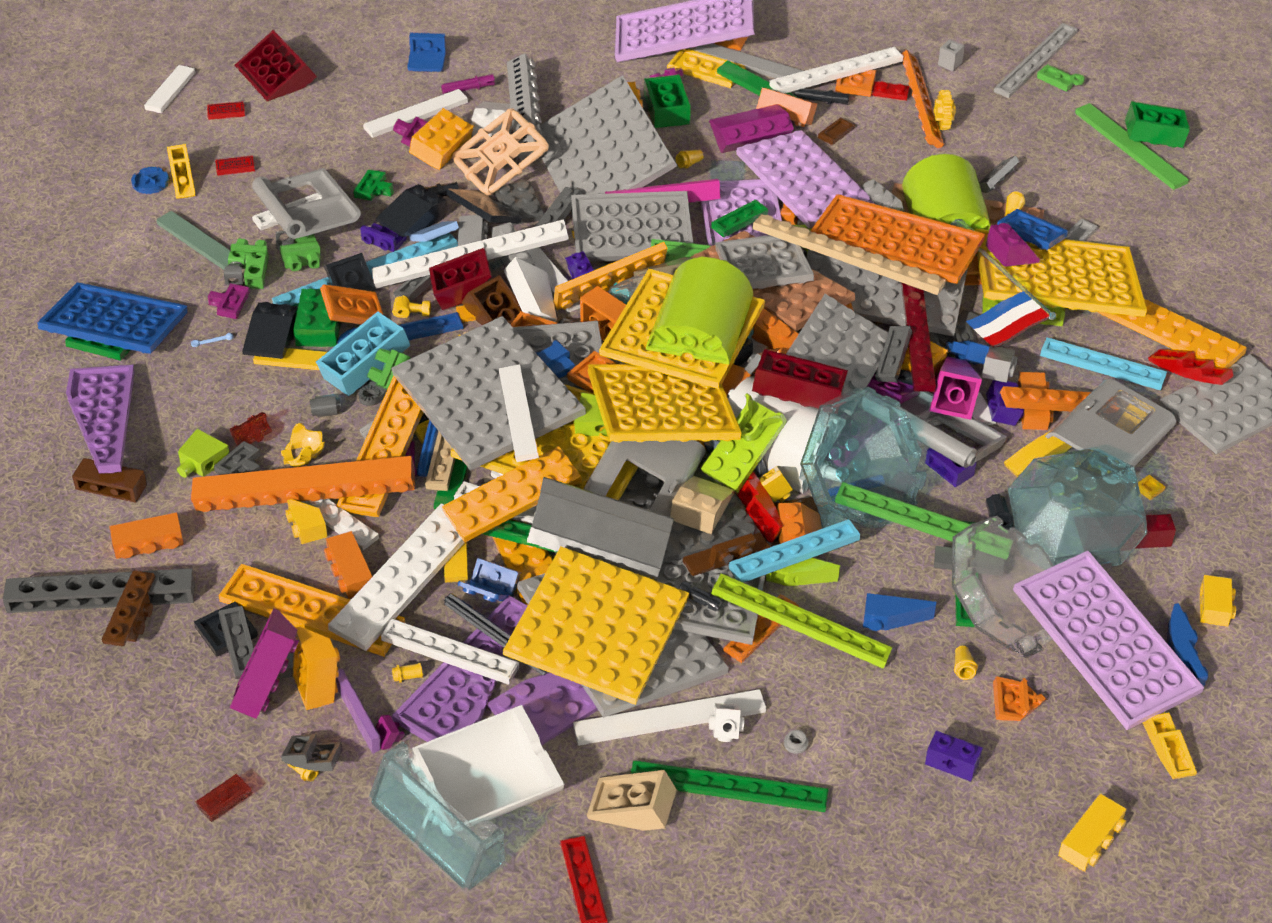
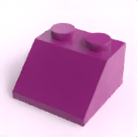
M1009 224L990 225L986 247L1004 267L1039 263L1040 259Z

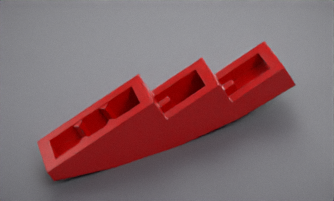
M1159 349L1148 357L1150 362L1169 372L1204 383L1223 385L1234 376L1231 368L1214 367L1213 360L1195 359L1194 351Z
M752 472L737 496L747 507L745 512L752 518L760 532L769 542H773L782 529L783 524L770 495L761 484L759 478Z

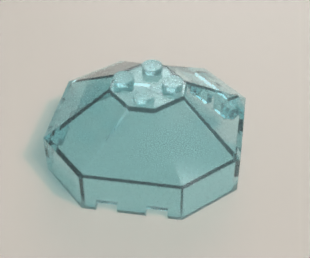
M870 387L853 389L819 406L800 462L817 506L867 528H881L892 522L836 503L835 497L842 482L917 506L918 501L915 499L918 490L923 489L927 474L926 471L915 472L920 456H922V448L918 445L910 423L911 419L908 418L906 412L896 408L901 406L899 401L888 396H882Z
M1097 447L1034 458L1008 488L1019 553L1044 569H1049L1086 551H1089L1099 564L1111 563L1112 566L1121 565L1147 534L1146 515L1134 466Z

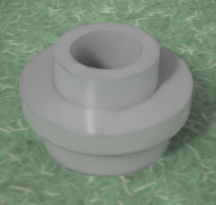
M793 730L786 735L784 746L789 752L799 754L808 748V738L802 731Z

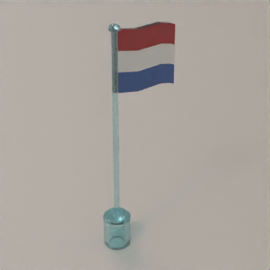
M956 219L950 224L973 230L962 219ZM981 247L978 251L1022 290V292L1003 300L980 316L966 321L992 348L1009 342L1032 326L1045 320H1054L1056 318L1055 312L1048 310Z

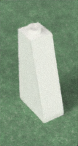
M515 257L504 269V273L522 311L555 322L557 316L548 272Z

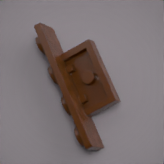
M750 533L713 545L712 548L684 556L682 562L691 575L696 576L729 565L731 561L770 548L761 533Z
M132 571L102 637L103 644L123 647L127 641L136 642L138 636L144 633L145 620L152 615L153 605L150 603L148 592L155 579L154 573Z

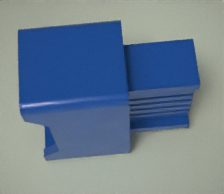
M557 340L553 341L552 346L540 352H535L558 378L567 375L575 367V364L570 360V352Z
M954 341L953 343L946 342L945 349L948 350L947 353L956 355L955 358L966 360L970 364H984L989 346L972 341Z

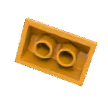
M300 626L295 627L297 629L295 639L299 640L293 653L292 676L306 710L334 703L335 694L338 693L336 678L339 677L337 662L340 661L338 648L333 647L330 638Z

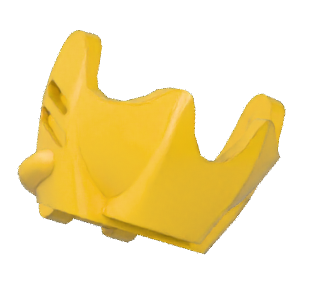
M297 423L292 430L290 442L285 450H281L284 464H290L293 467L309 464L311 459L316 458L325 446V442H322V432L308 430L303 423ZM302 448L299 456L294 459L291 450Z

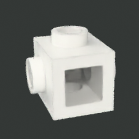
M715 703L714 715L709 716V730H713L714 738H718L719 741L731 742L732 739L739 738V732H743L744 717H740L741 710L739 705Z

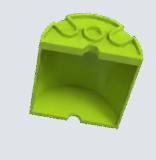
M954 154L931 155L916 163L907 172L902 188L910 214L973 231L975 229L990 230L991 222L976 171L966 159Z
M701 256L682 263L672 277L648 339L646 350L682 356L683 353H690L695 359L729 365L753 298V289L748 278L726 260Z

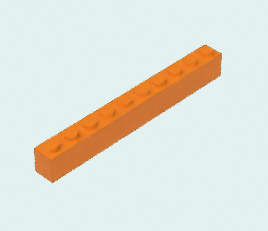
M404 456L195 477L192 480L191 501L196 511L208 512L210 510L287 503V500L290 499L299 502L318 501L321 499L406 492L415 490V467L412 457Z

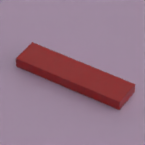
M585 836L560 840L580 923H608Z

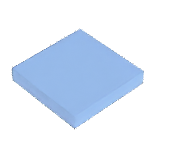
M444 221L410 234L409 237L413 242H426L457 230L459 226L457 221Z

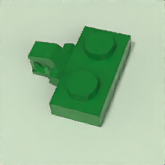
M368 169L353 191L354 198L372 201L375 195L381 194L391 197L394 193L393 183L385 182V172Z

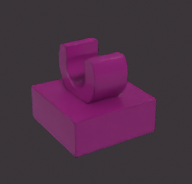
M381 715L375 726L380 736L381 750L391 748L394 742L401 741L405 735L404 732L398 731L400 724L393 722L390 715Z

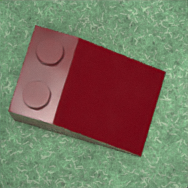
M485 248L429 267L433 294L442 310L461 304L469 291L484 284L492 277Z

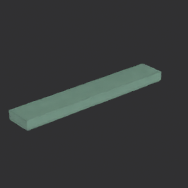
M173 211L156 219L157 225L223 270L228 265L229 249Z

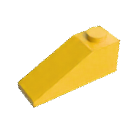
M186 144L167 147L176 198L195 197Z

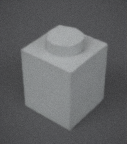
M949 39L940 47L938 65L954 71L962 64L965 46Z

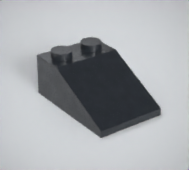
M418 184L404 190L376 217V221L401 237H406L443 220L446 200L426 189L423 185Z
M258 302L252 313L242 355L283 359L295 337L294 325L298 306Z

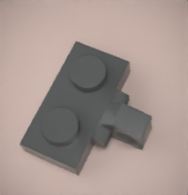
M243 441L214 466L215 472L219 475L260 471V465L256 464L255 461L261 456L260 449Z

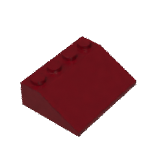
M274 30L234 65L267 102L304 89L317 77Z

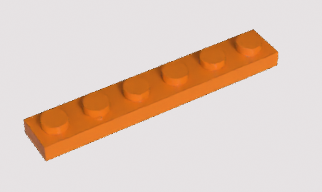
M1003 386L1000 391L1006 408L1071 412L1091 393ZM1113 397L1097 413H1117L1119 407L1115 398Z

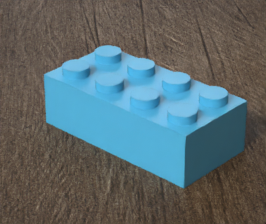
M376 312L317 360L316 363L326 381L347 396H350L370 380L367 378V374L371 366L382 370L384 363L374 359L379 348L388 351L393 349L402 353L411 345L402 327L380 312Z

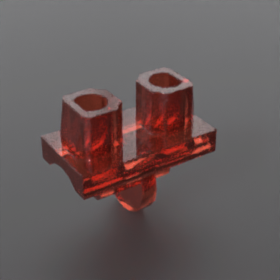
M264 412L256 416L252 415L239 426L235 425L230 428V433L235 440L236 446H239L243 441L248 444L255 441L261 442L264 440L265 435L272 432Z

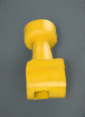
M404 295L395 298L392 311L394 316L407 318L410 313L421 312L422 316L430 317L431 301L424 300L422 304L411 303Z

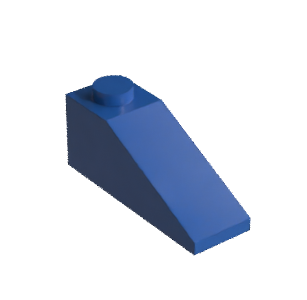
M867 593L863 628H869L873 631L890 630L934 619L936 602Z

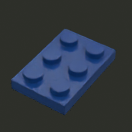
M1019 209L1006 215L997 223V225L1000 223L1009 224L1024 242H1030L1044 250H1049L1065 239L1068 233L1066 229Z

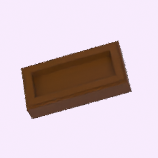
M840 117L818 134V138L833 145L854 130L855 125Z

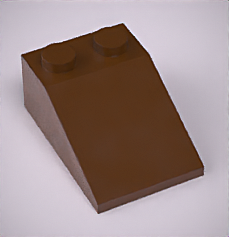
M500 275L469 291L462 301L467 311L474 315L476 321L481 325L501 316L511 325L520 311H522L516 297Z

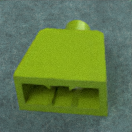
M581 393L579 402L585 407L586 414L574 420L575 434L599 436V433H602L603 436H607L605 428L599 431L604 426L595 395Z
M196 429L178 451L181 465L177 467V472L184 478L192 472L202 477L214 471V466L230 453L228 445Z

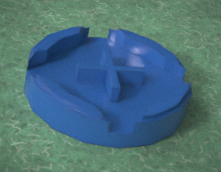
M159 167L142 168L139 170V173H134L131 178L133 188L143 194L158 193L164 190L170 182L168 172L162 171V168Z

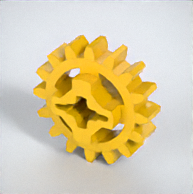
M940 90L938 99H935L933 112L940 130L950 129L951 121H954L956 113L954 99H952L949 90Z

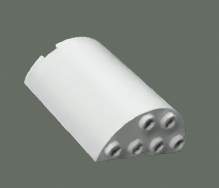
M747 377L735 390L731 389L727 396L735 418H737L746 405V398L744 396L746 393L750 394L752 399L775 413L781 412L787 420L786 425L762 459L765 464L766 473L777 466L792 489L805 494L822 464L821 461L824 454L829 451L845 419L831 412H824L811 406L804 407L799 403L782 401L772 396L759 395L756 392H752L755 377Z
M522 705L412 748L413 758L410 759V764L414 773L418 774L423 790L420 791L421 799L425 806L429 804L432 810L430 816L434 825H440L444 834L448 836L455 835L560 792L564 788L560 775L547 751L543 750L539 736Z

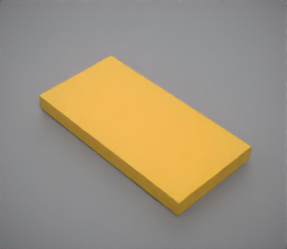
M688 48L679 50L667 65V69L675 67V69L682 68L685 75L728 88H732L735 84L717 74V68L727 60ZM732 62L746 70L745 65Z

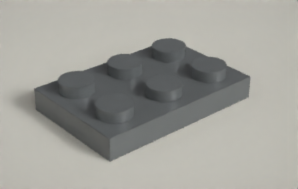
M530 181L505 184L494 192L497 202L522 216L521 223L519 224L539 221L544 215Z

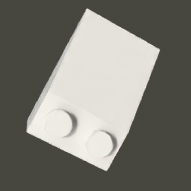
M485 101L479 104L472 116V125L474 126L472 135L475 136L479 133V129H484L506 112L507 109H511L510 104ZM503 123L488 135L492 137L499 132Z

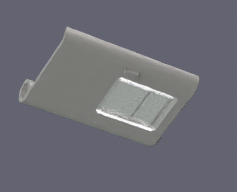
M1106 379L1045 437L1048 439L1052 436L1057 437L1103 464L1101 469L1102 479L1107 484L1116 485L1175 426L1176 419L1165 408L1113 379ZM1109 469L1114 471L1111 478L1107 475V470Z

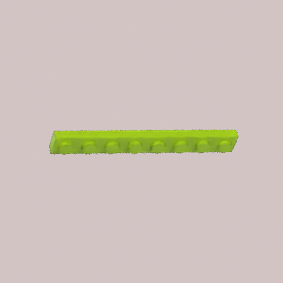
M722 573L711 594L883 669L892 650V647Z

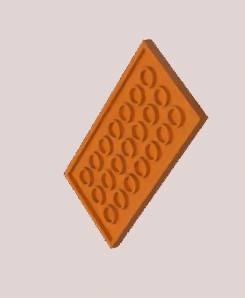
M836 194L810 230L816 234L826 235L830 239L843 241L847 245L863 248L867 252L880 254L889 260L899 261L906 266L919 268L923 272L936 274L940 278L946 279L947 282L958 284L985 239L984 233Z

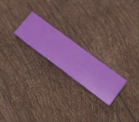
M339 669V677L336 678L338 692L372 754L376 753L381 749L380 736L344 670Z

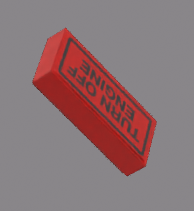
M244 101L208 104V120L245 117Z
M253 155L215 160L217 176L255 171Z

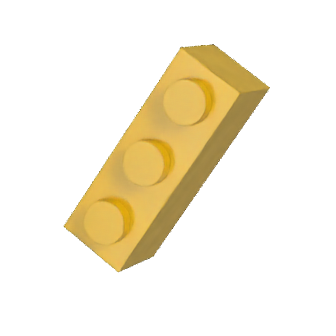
M1099 794L1062 841L1058 856L1084 872L1089 865L1094 867L1101 857L1099 852L1102 848L1107 850L1114 839L1112 835L1123 830L1127 822L1124 819L1126 808Z

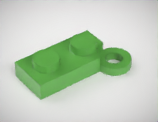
M1048 64L1037 73L1038 79L1066 92L1073 87V84L1082 85L1085 80L1080 74L1070 75Z

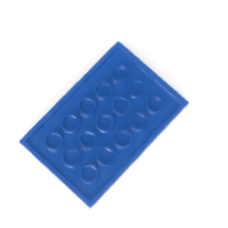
M77 282L37 323L38 329L50 333L63 334L69 337L151 354L188 313L186 305Z

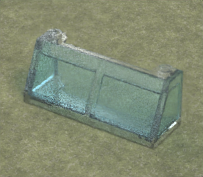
M402 741L383 755L368 797V804L468 896L505 866L504 833L494 823L489 821L479 822L475 826L470 824L410 769L414 753Z

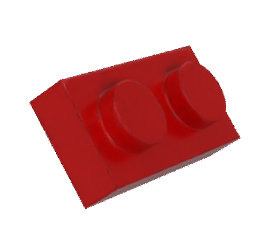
M874 81L871 96L907 101L910 86Z

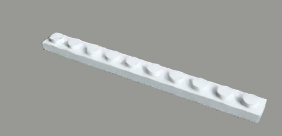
M560 220L371 269L375 287L380 288L430 275L429 267L481 248H485L487 258L490 260L569 240L565 222Z

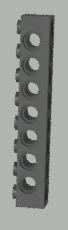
M192 568L143 571L154 573L155 579L148 592L152 605L194 603L195 579ZM132 572L9 578L5 582L3 603L7 613L116 607Z

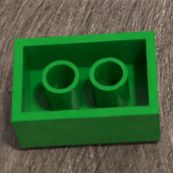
M680 75L644 78V96L654 128L689 125L691 106Z
M1131 101L1125 117L1129 139L1135 142L1143 141L1153 145L1161 144L1171 148H1183L1190 131L1185 110Z
M301 289L294 325L296 346L335 347L338 343L341 322L329 319L320 289Z

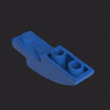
M1179 603L1174 604L1167 628V644L1204 687L1206 680H1208V671L1205 666H1202L1198 652L1194 648L1198 641L1197 632L1195 629H1192L1188 622V616L1186 612H1183Z

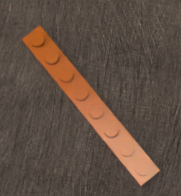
M905 50L902 53V63L906 68L905 73L909 78V86L913 91L912 96L916 101L915 106L919 111L918 117L923 124L921 127L926 134L925 140L929 145L941 148L944 146L938 123L935 121L933 107L918 59L908 50Z

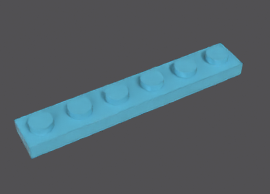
M1048 337L1040 356L1160 391L1167 371Z
M848 519L729 562V569L736 580L744 583L859 541L860 533Z

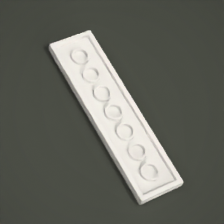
M440 504L328 624L331 632L367 651L383 633L391 619L397 618L464 544V541L442 510L443 504Z

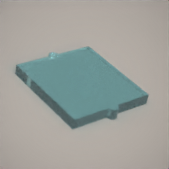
M711 160V168L709 169V172H711L710 180H743V174H745L744 162Z

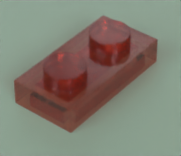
M236 773L195 802L197 808L213 822L251 796L252 790Z

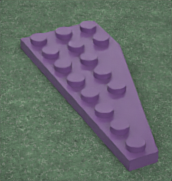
M134 365L70 369L66 390L67 400L99 473L122 471L135 373Z
M508 596L487 618L512 635L527 605ZM478 628L463 642L464 644L508 658L503 655L504 647ZM443 662L392 715L393 722H398L401 727L424 741L429 742L481 721L497 680Z
M552 673L526 679L487 703V707L494 715L522 705L539 736L541 746L572 727L573 722L582 721L598 711L581 684Z

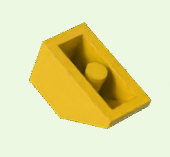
M777 466L759 477L761 484L774 502L777 500L782 502L791 495L790 491L793 489Z

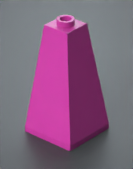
M952 357L946 358L940 369L929 411L971 420L982 379L968 361Z

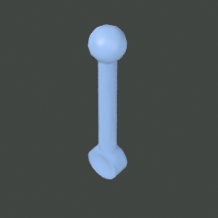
M227 333L225 336L207 340H193L191 346L197 347L201 344L225 339L232 340L234 335Z

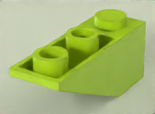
M809 558L766 574V581L784 586L838 582L840 565Z

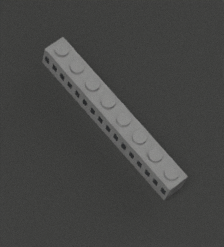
M526 53L507 62L510 106L528 122H531L542 135L543 131L540 127L542 120L539 116L541 110L538 105L539 96L536 83L537 75L534 70L536 65L533 59H529ZM514 119L512 120L513 133H515L522 126ZM526 134L518 141L519 144L537 142L530 134ZM534 151L521 152L518 157L523 161Z

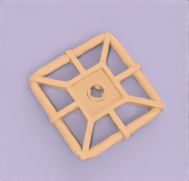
M511 108L507 109L506 112L484 129H479V133L453 152L452 159L465 174V178L472 181L481 192L489 196L493 195L494 192L499 190L517 174L521 175L526 167L548 151L549 144L531 122H528L519 112ZM515 119L522 127L510 135L511 123ZM503 123L499 132L492 137L488 135ZM526 134H530L537 141L518 143ZM482 139L486 140L477 149H470ZM534 151L518 165L512 160L521 152ZM465 158H481L470 168L462 161ZM508 163L513 169L494 183L497 171ZM488 166L489 172L484 184L477 177V173Z

